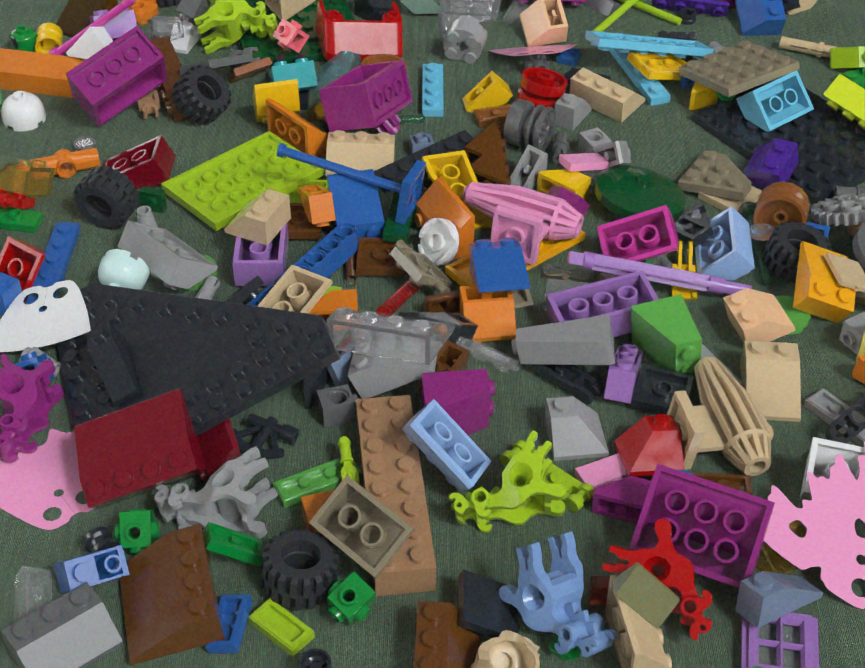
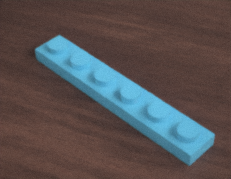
M610 48L609 52L650 106L670 103L671 95L659 80L647 79L627 60L628 53L619 52L617 48Z

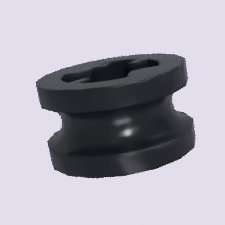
M682 8L680 10L679 17L682 18V24L692 25L696 22L697 11L695 9Z

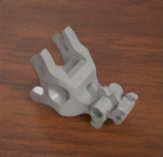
M255 446L237 459L224 463L210 476L204 488L198 492H195L194 489L190 491L187 484L184 483L173 486L171 493L166 485H158L156 487L155 501L163 521L168 523L171 519H177L178 529L201 524V527L205 528L207 523L211 522L258 539L265 537L267 534L265 523L254 521L253 519L259 514L264 505L278 496L277 491L274 487L269 489L270 484L267 478L260 480L248 491H244V487L248 485L254 475L269 467L265 457L256 460L261 455L259 449Z

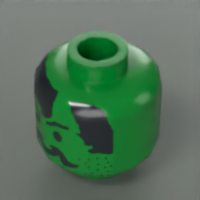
M25 25L17 26L10 34L12 49L36 52L35 41L37 35L35 30Z

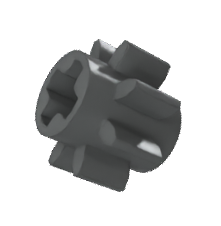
M531 54L528 56V60L524 61V69L530 67L549 69L550 61H547V57L544 54Z

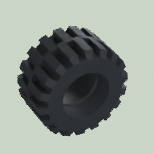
M194 65L174 83V89L172 90L174 97L172 99L173 103L177 104V110L182 112L181 115L183 117H188L189 121H196L199 125L202 123L206 125L210 122L212 123L229 107L231 91L228 90L229 85L225 83V78L220 76L218 71L211 70L209 66Z
M101 165L92 168L73 191L75 197L73 200L77 204L76 208L78 211H81V215L87 218L90 223L96 224L100 228L105 227L111 230L112 228L118 229L135 211L139 205V197L137 196L139 193L134 188V183L129 181L125 174H121L117 169L113 170L109 166L104 168Z
M782 222L780 225L775 226L763 250L762 257L764 258V263L769 266L768 269L771 272L775 273V276L796 284L800 243L804 241L830 250L831 245L827 242L826 236H823L822 232L814 229L813 226L806 225L803 222Z
M297 528L292 529L291 532L282 531L279 533V537L274 535L270 539V543H266L262 554L261 587L264 588L265 595L267 597L271 596L273 602L281 603L282 607L286 609L295 607V610H302V608L307 607L309 610L315 608V604L323 605L329 596V589L337 582L339 555H337L338 550L336 546H332V542L328 538H323V534L319 532L312 533L310 529L299 531Z

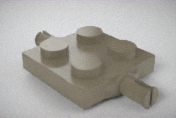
M402 239L396 242L390 255L397 261L396 265L410 275L409 279L418 286L427 285L437 290L440 294L450 292L453 282L427 255L414 251Z

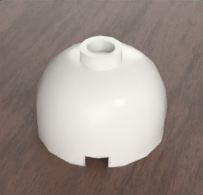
M16 91L3 101L1 116L6 128L10 126L13 127L14 131H29L37 128L39 122L43 121L44 123L46 120L43 103L32 93Z

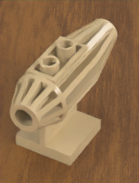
M704 357L700 359L694 367L701 406H692L686 391H675L667 415L673 417L680 430L684 469L692 468L698 452L721 450L724 458L744 474L757 476L764 473L771 465V440L774 434L771 425L768 424L763 415L761 406L757 403L753 394H748L717 358Z

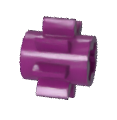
M395 113L379 124L375 131L377 133L386 132L390 135H395L401 129L398 125L401 119Z

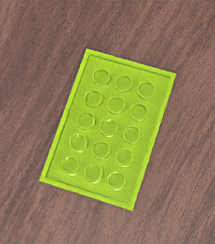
M268 131L161 183V187L168 196L215 231H218L227 226L248 202L267 189L289 194L297 190V187L304 186L309 181L324 176L325 169L285 156L283 158L278 157L277 149L280 143L286 144L288 148L299 150Z

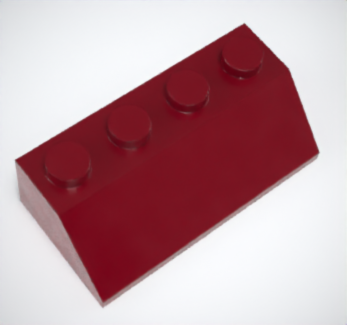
M230 419L196 436L207 469L199 473L202 484H205L210 476L224 463L240 457V450Z

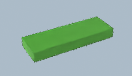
M341 458L273 482V487L277 491V497L283 508L300 503L303 496L336 489L341 483V469L343 467L340 464ZM354 461L352 465L357 468L359 480H362V472Z

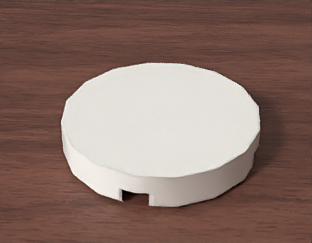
M433 218L424 224L419 234V238H421L420 244H418L419 253L427 255L436 266L448 264L453 260L459 246V234L456 226L450 220L444 218Z

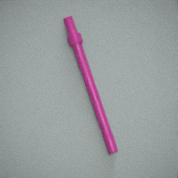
M122 1L61 46L51 49L49 54L64 56L63 54L75 44L89 27H102L136 3V1Z

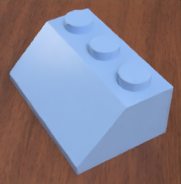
M731 206L710 219L714 234L706 239L703 244L695 247L697 273L723 277L725 280H736L755 268L749 222Z
M434 399L414 415L402 428L408 439L420 448L428 461L434 464L445 475L447 481L460 492L472 488L491 463L486 454Z

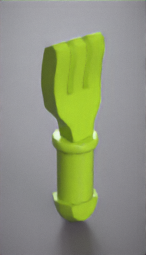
M341 436L338 439L341 456L340 464L343 465L341 481L348 475L360 485L357 468L352 465L354 459L351 454V441L348 437Z

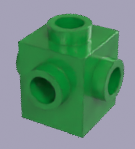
M153 508L130 509L119 512L120 523L115 524V539L120 541V545L123 548H129V553H140L153 544L155 539H159V521H154ZM135 527L140 530V535L136 534Z
M354 571L344 581L338 580L329 589V596L327 597L328 605L330 606L328 612L340 624L345 621L350 627L356 621L361 623L372 611L370 607L376 602V592Z

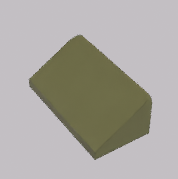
M638 562L613 579L616 596L655 628L663 624L680 601V598Z

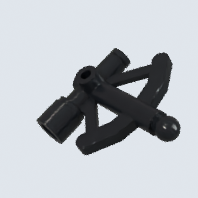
M254 413L249 414L247 423L255 427L241 431L233 428L241 451L245 453L256 446L259 449L260 458L265 457V459L284 457L285 451L283 448L278 447L277 438L294 445L300 433L299 429L289 424H278L277 419L272 416L266 419ZM258 432L251 445L242 439V436ZM270 438L273 449H262L266 440Z

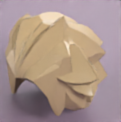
M505 630L501 632L499 637L491 638L480 645L475 662L471 665V668H539L540 654L537 651L540 647L527 637Z

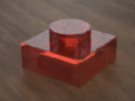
M610 575L591 576L588 594L590 605L601 604L606 606Z

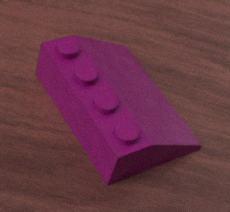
M657 463L629 550L654 548L659 542L655 531V522L658 519H667L672 526L674 548L679 554L687 557L692 562L695 574L739 589L741 580L754 574L775 502Z

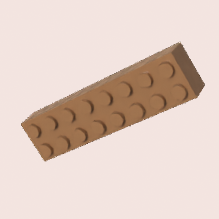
M410 395L356 399V419L364 489L415 529L378 578L374 577L376 596L436 591V563L418 446L412 443L402 430L413 417Z

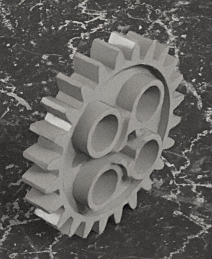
M865 193L860 195L844 194L838 197L834 196L833 199L826 198L825 201H818L817 204H813L811 207V218L814 220V223L819 222L820 225L826 224V226L835 224V226L840 224L847 226L865 223Z

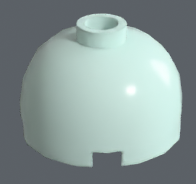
M112 249L107 251L101 259L98 268V278L103 285L142 290L150 275L149 267L141 258L138 257L135 260L130 257L131 252Z

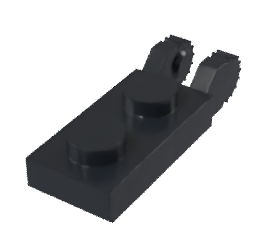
M531 365L532 371L568 393L574 394L576 399L586 405L593 402V395L600 396L605 391L599 381L576 365Z

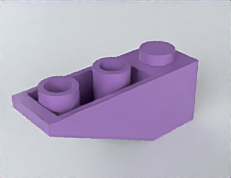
M632 344L618 346L615 353V364L609 367L604 399L631 404L644 350L638 349V346Z

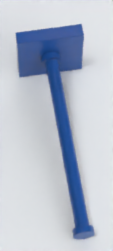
M280 143L277 149L278 157L283 158L285 156L399 193L400 197L395 222L405 224L420 199L426 162L417 160L402 181V184L288 148L283 143Z

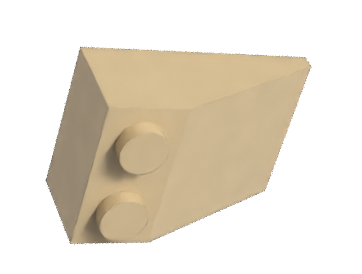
M744 340L740 359L741 380L744 383L743 388L748 394H753L755 400L761 406L766 420L800 422L801 386L798 344Z

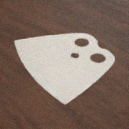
M71 280L56 282L50 287L35 286L23 290L0 319V352L21 351L26 347H43L91 331L87 308L76 283ZM66 287L68 289L64 297L57 299L53 297V293L58 288ZM31 293L38 294V299L34 303L24 304L23 300L27 295ZM47 306L45 311L39 312L40 307Z

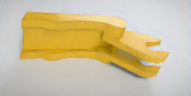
M678 241L677 264L671 263L670 268L695 272V265H692V241L688 242L687 264H682V241ZM671 285L672 296L681 294L684 300L697 301V290Z

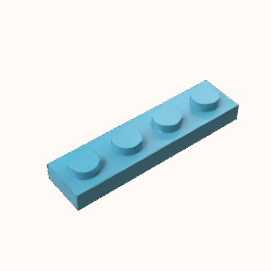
M423 64L422 117H443V64Z

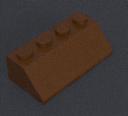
M418 601L414 668H471L480 646V633L458 626V608L450 602Z

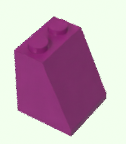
M487 369L421 373V409L434 399L467 435L489 427V415H494L493 399H490V396H495L494 380H489Z

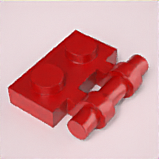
M0 186V207L26 209L35 206V198L26 196V192L6 191V187Z

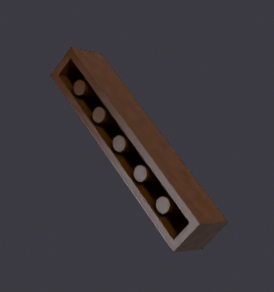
M169 36L149 39L164 56L168 80L157 87V90L160 92L162 102L165 103L166 112L171 114L174 122L189 119L181 115L182 112L177 110V104L173 103L172 99L174 97L172 95L173 85L182 76L179 67L182 65Z

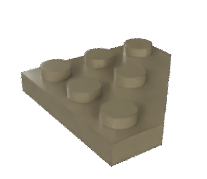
M711 150L703 151L678 181V186L684 191L700 192L741 201L751 191V181L725 154Z

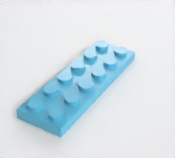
M586 30L585 39L590 41L591 45L598 46V49L603 51L617 48V51L629 53V50H636L639 54H648V51L655 52V55L667 56V53L674 54L673 56L679 58L692 55L694 59H702L705 55L713 53L714 50L699 41L588 30Z

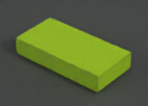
M271 598L248 616L250 625L292 657L315 638L314 630L281 605L273 602Z

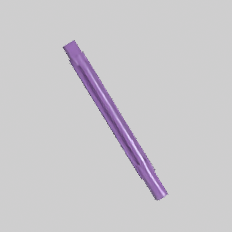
M569 251L566 262L581 265L583 269L620 276L643 270L648 281L719 295L722 293L733 294L745 288L752 289L751 285L725 281L723 277L584 251V253Z

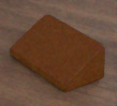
M460 290L426 297L422 303L424 312H458Z

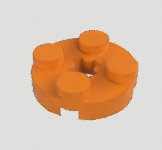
M135 0L136 3L129 7V10H134L136 22L139 25L147 24L148 20L159 14L156 0Z

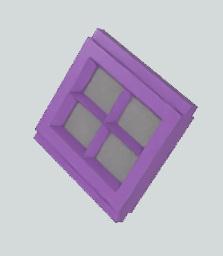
M790 612L757 628L741 616V668H753L756 665L762 668H819L818 618H814L812 615Z

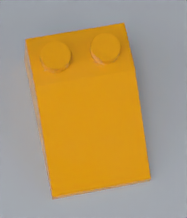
M802 241L800 243L793 308L839 323L854 312L856 291L839 285L824 255L826 252L841 256V254Z

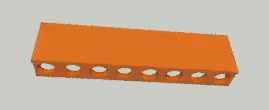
M0 48V88L74 98L66 73L86 59Z

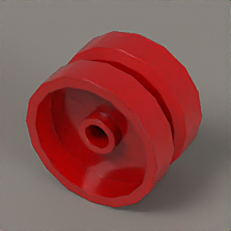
M541 67L526 68L522 71L521 87L518 88L516 99L533 102L535 107L541 104L545 108L552 107L555 109V103L565 94L567 79L560 73Z

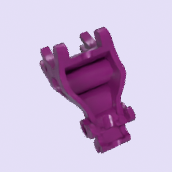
M6 354L0 355L2 366L0 368V399L6 411V414L0 418V459H3L4 462L12 463L17 461L19 458L16 453L18 452L30 454L37 450L38 445L36 441L33 440L30 444L29 439L35 432L46 429L50 425L48 419L49 412L64 396L61 385L48 386L51 383L49 376L55 372V366L51 360H44L35 370L27 371L23 370L20 366L12 364Z

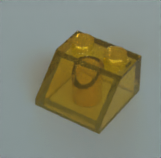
M20 159L19 163H8L0 170V189L23 195H51L55 168L46 166L47 162L41 160L30 161Z

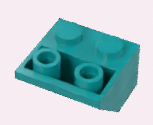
M307 58L296 59L295 63L287 64V61H280L274 63L275 66H271L269 71L271 82L297 79L299 91L316 89L318 86L313 60L308 61Z

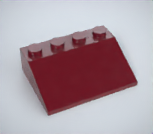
M180 388L74 426L79 477L88 508H102L153 490L158 485H167L207 470L184 395Z

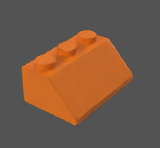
M271 98L265 99L268 131L303 153L319 158L326 156L328 135L282 104Z
M441 177L437 178L416 203L414 221L417 227L422 229L424 224L433 218L450 220L456 226L459 234V246L453 258L455 260L470 254L469 244L474 243L475 215Z

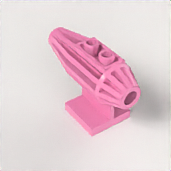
M472 182L470 185H466L463 191V199H465L466 205L493 219L490 242H500L501 238H514L515 241L518 240L522 246L525 263L534 265L537 262L539 246L543 238L550 241L577 238L583 226L584 216L566 200L525 187Z

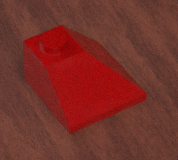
M8 236L0 253V272L18 279L22 291L30 288L45 258V251L29 242Z
M657 414L655 416H644L614 440V447L617 453H619L629 476H653L657 463L676 470H685L680 430L671 415Z

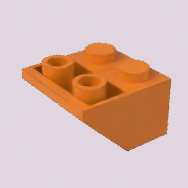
M476 285L460 286L459 311L463 316L478 325L471 343L516 339L515 308L512 290L479 292Z

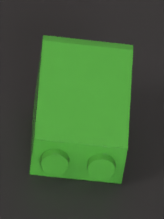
M682 295L631 306L632 344L638 346V349L644 350V354L663 369L695 375L694 367L701 359L702 338Z

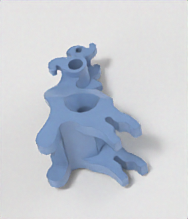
M572 531L560 535L562 544L558 535L547 538L552 554L550 573H546L544 570L539 542L528 545V549L526 546L516 548L519 561L518 588L511 584L502 586L499 589L500 599L516 607L521 613L525 624L531 629L557 634L559 642L555 643L554 646L559 654L563 655L569 652L571 648L578 646L582 652L581 656L589 657L610 648L613 640L618 638L617 632L613 629L602 631L604 629L602 616L598 613L588 615L587 609L583 611L581 609V598L584 590L583 564L577 556L576 543Z

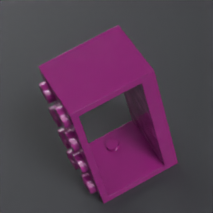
M135 26L66 73L74 99L98 127L107 123L168 80L164 56L138 26Z
M404 60L359 65L319 89L320 101L325 111V121L330 132L376 127L413 102Z

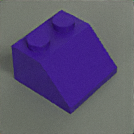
M775 138L756 148L743 171V174L751 181V186L764 189L772 183L788 182L799 162L797 143Z

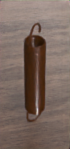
M354 254L345 262L346 279L349 284H351L349 282L350 275L354 276L355 284L351 285H356L357 280L356 255Z

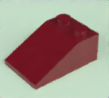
M162 135L106 159L103 167L109 166L113 170L117 169L121 174H125L129 181L134 183V188H142L143 186L152 188L156 185L161 186V183L169 180L176 155Z

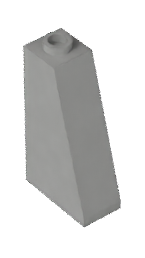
M610 315L516 329V339H512L514 355H519L520 364H615L614 336Z

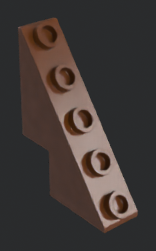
M498 119L465 146V152L478 183L511 185L503 136L504 128L499 125Z

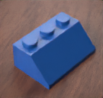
M735 0L742 36L781 35L786 21L782 0Z

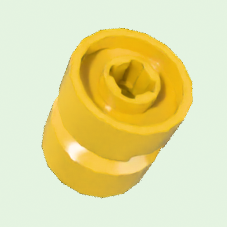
M44 23L37 28L35 41L37 53L49 54L51 49L62 45L63 33L59 26L54 23Z

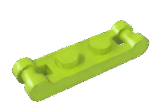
M518 440L513 444L511 451L506 450L500 455V462L505 468L513 455L522 451L526 442ZM554 464L546 472L543 479L545 483H559L566 488V496L561 501L565 503V508L571 512H578L583 507V502L590 501L593 498L595 489L591 484L581 483Z

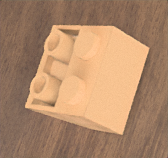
M537 0L520 13V20L528 47L567 41L568 24L561 0Z

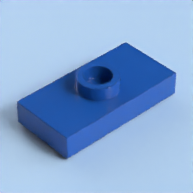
M250 594L220 596L218 606L225 640L207 644L205 648L208 653L239 652L253 602Z

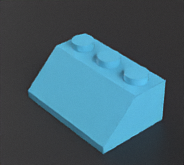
M798 71L789 73L736 98L745 119L766 132L814 109Z

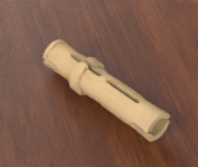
M785 36L781 37L779 49L816 55L817 58H830V48H841L825 45L824 42L815 43Z

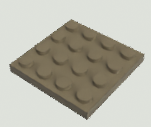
M746 40L739 42L736 46L725 47L715 54H707L702 59L688 61L686 65L679 67V74L730 97L797 71L800 67L799 61Z

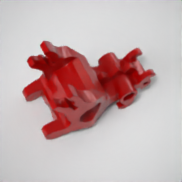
M662 518L655 522V531L659 542L654 548L629 550L617 545H611L609 551L615 553L619 559L629 560V563L621 562L614 564L607 562L603 564V570L622 573L638 562L680 598L672 612L682 614L680 622L691 626L690 637L693 640H698V633H707L711 629L712 619L705 618L702 612L712 603V594L704 589L702 591V596L704 597L699 596L694 584V566L687 557L679 554L674 548L672 526L669 520Z

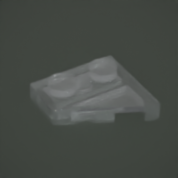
M459 336L456 342L457 345L470 350L472 357L482 362L487 360L493 362V367L502 372L508 373L509 370L519 371L521 364L519 360L480 341Z

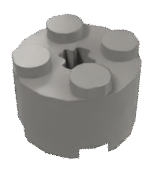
M462 15L459 19L451 21L443 40V48L448 59L461 60L472 64L480 57L487 39V30L479 24L480 21L478 19Z

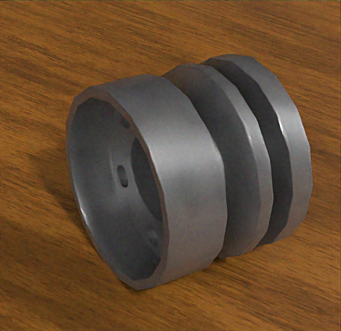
M516 99L511 105L505 120L503 135L505 142L519 147L525 144L526 148L529 144L544 152L554 132L556 111L552 107L545 108L541 104L535 107L533 102Z

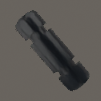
M660 31L658 33V37L697 41V33L688 32L686 34V32L667 33V31Z

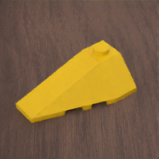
M465 150L423 156L422 161L426 162L425 169L432 182L434 183L437 178L441 177L465 204V199H463L464 188L472 182L478 183ZM466 205L475 215L474 230L492 227L493 219Z

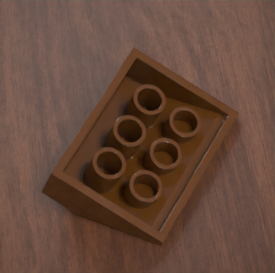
M201 524L171 531L126 561L130 575L120 577L131 665L207 645L214 641L225 640L209 550L205 548Z

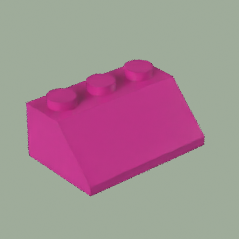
M667 205L597 226L603 255L640 262L679 250L676 227Z

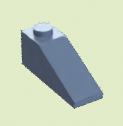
M762 571L741 580L735 611L759 628L822 598L823 592L800 576Z

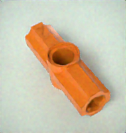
M97 148L74 152L61 149L56 151L53 156L29 160L33 180L57 175L62 178H70L77 171L101 166Z

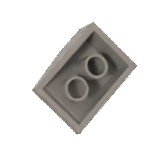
M388 338L362 341L354 348L348 377L362 399L371 398L421 379V373L435 372L439 344L437 340Z

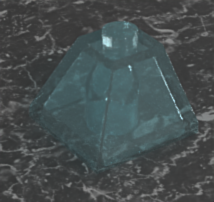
M340 51L321 67L316 76L318 86L310 91L320 92L319 89L361 65V54L351 51Z

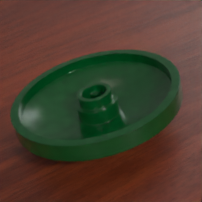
M619 165L606 168L598 174L594 186L597 199L607 209L624 218L667 205L673 220H676L681 216L686 204V197L675 182L660 173L637 166Z

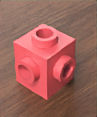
M284 18L272 35L279 40L278 45L286 50L291 48L298 53L309 38V35L301 30L302 25L293 19L289 22Z

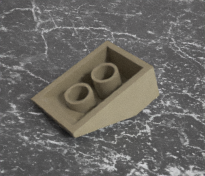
M348 475L345 476L309 522L376 579L415 530Z

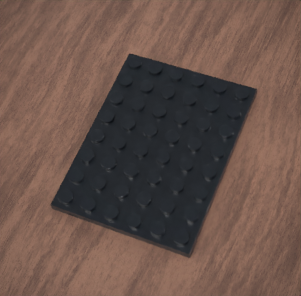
M774 80L741 92L730 101L722 100L692 113L691 120L749 161L756 148L775 138L797 143L799 162L788 182L802 188L808 196L809 203L812 205L817 204L818 201H825L826 198L834 197L835 186L855 187L865 182V130L858 125L859 121L856 119L850 121L842 114L843 111L840 109L837 111L833 110L826 104L827 101L806 89V92L814 109L769 132L745 119L736 98Z

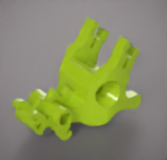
M208 0L214 3V5L206 13L194 19L195 24L199 25L197 28L200 34L212 27L219 26L212 34L200 38L202 45L209 44L204 47L206 55L222 47H229L250 29L251 33L255 32L259 38L269 34L270 39L276 40L272 36L278 27L276 16L273 13L266 15V7L263 1L257 2V6L252 8L245 0Z
M533 430L529 434L522 451L513 455L502 472L503 484L501 489L495 486L489 493L481 486L474 490L473 493L468 492L465 497L459 493L450 494V501L455 500L451 504V510H454L457 522L465 525L468 519H474L478 529L482 533H488L492 529V524L486 525L489 523V520L499 519L518 526L523 525L535 515L562 516L565 513V503L561 500L566 496V488L559 483H545L543 481L546 472L552 465V460L549 458L543 463L545 456L552 448V443L547 440L543 446H539L535 450L534 442L538 438V433Z

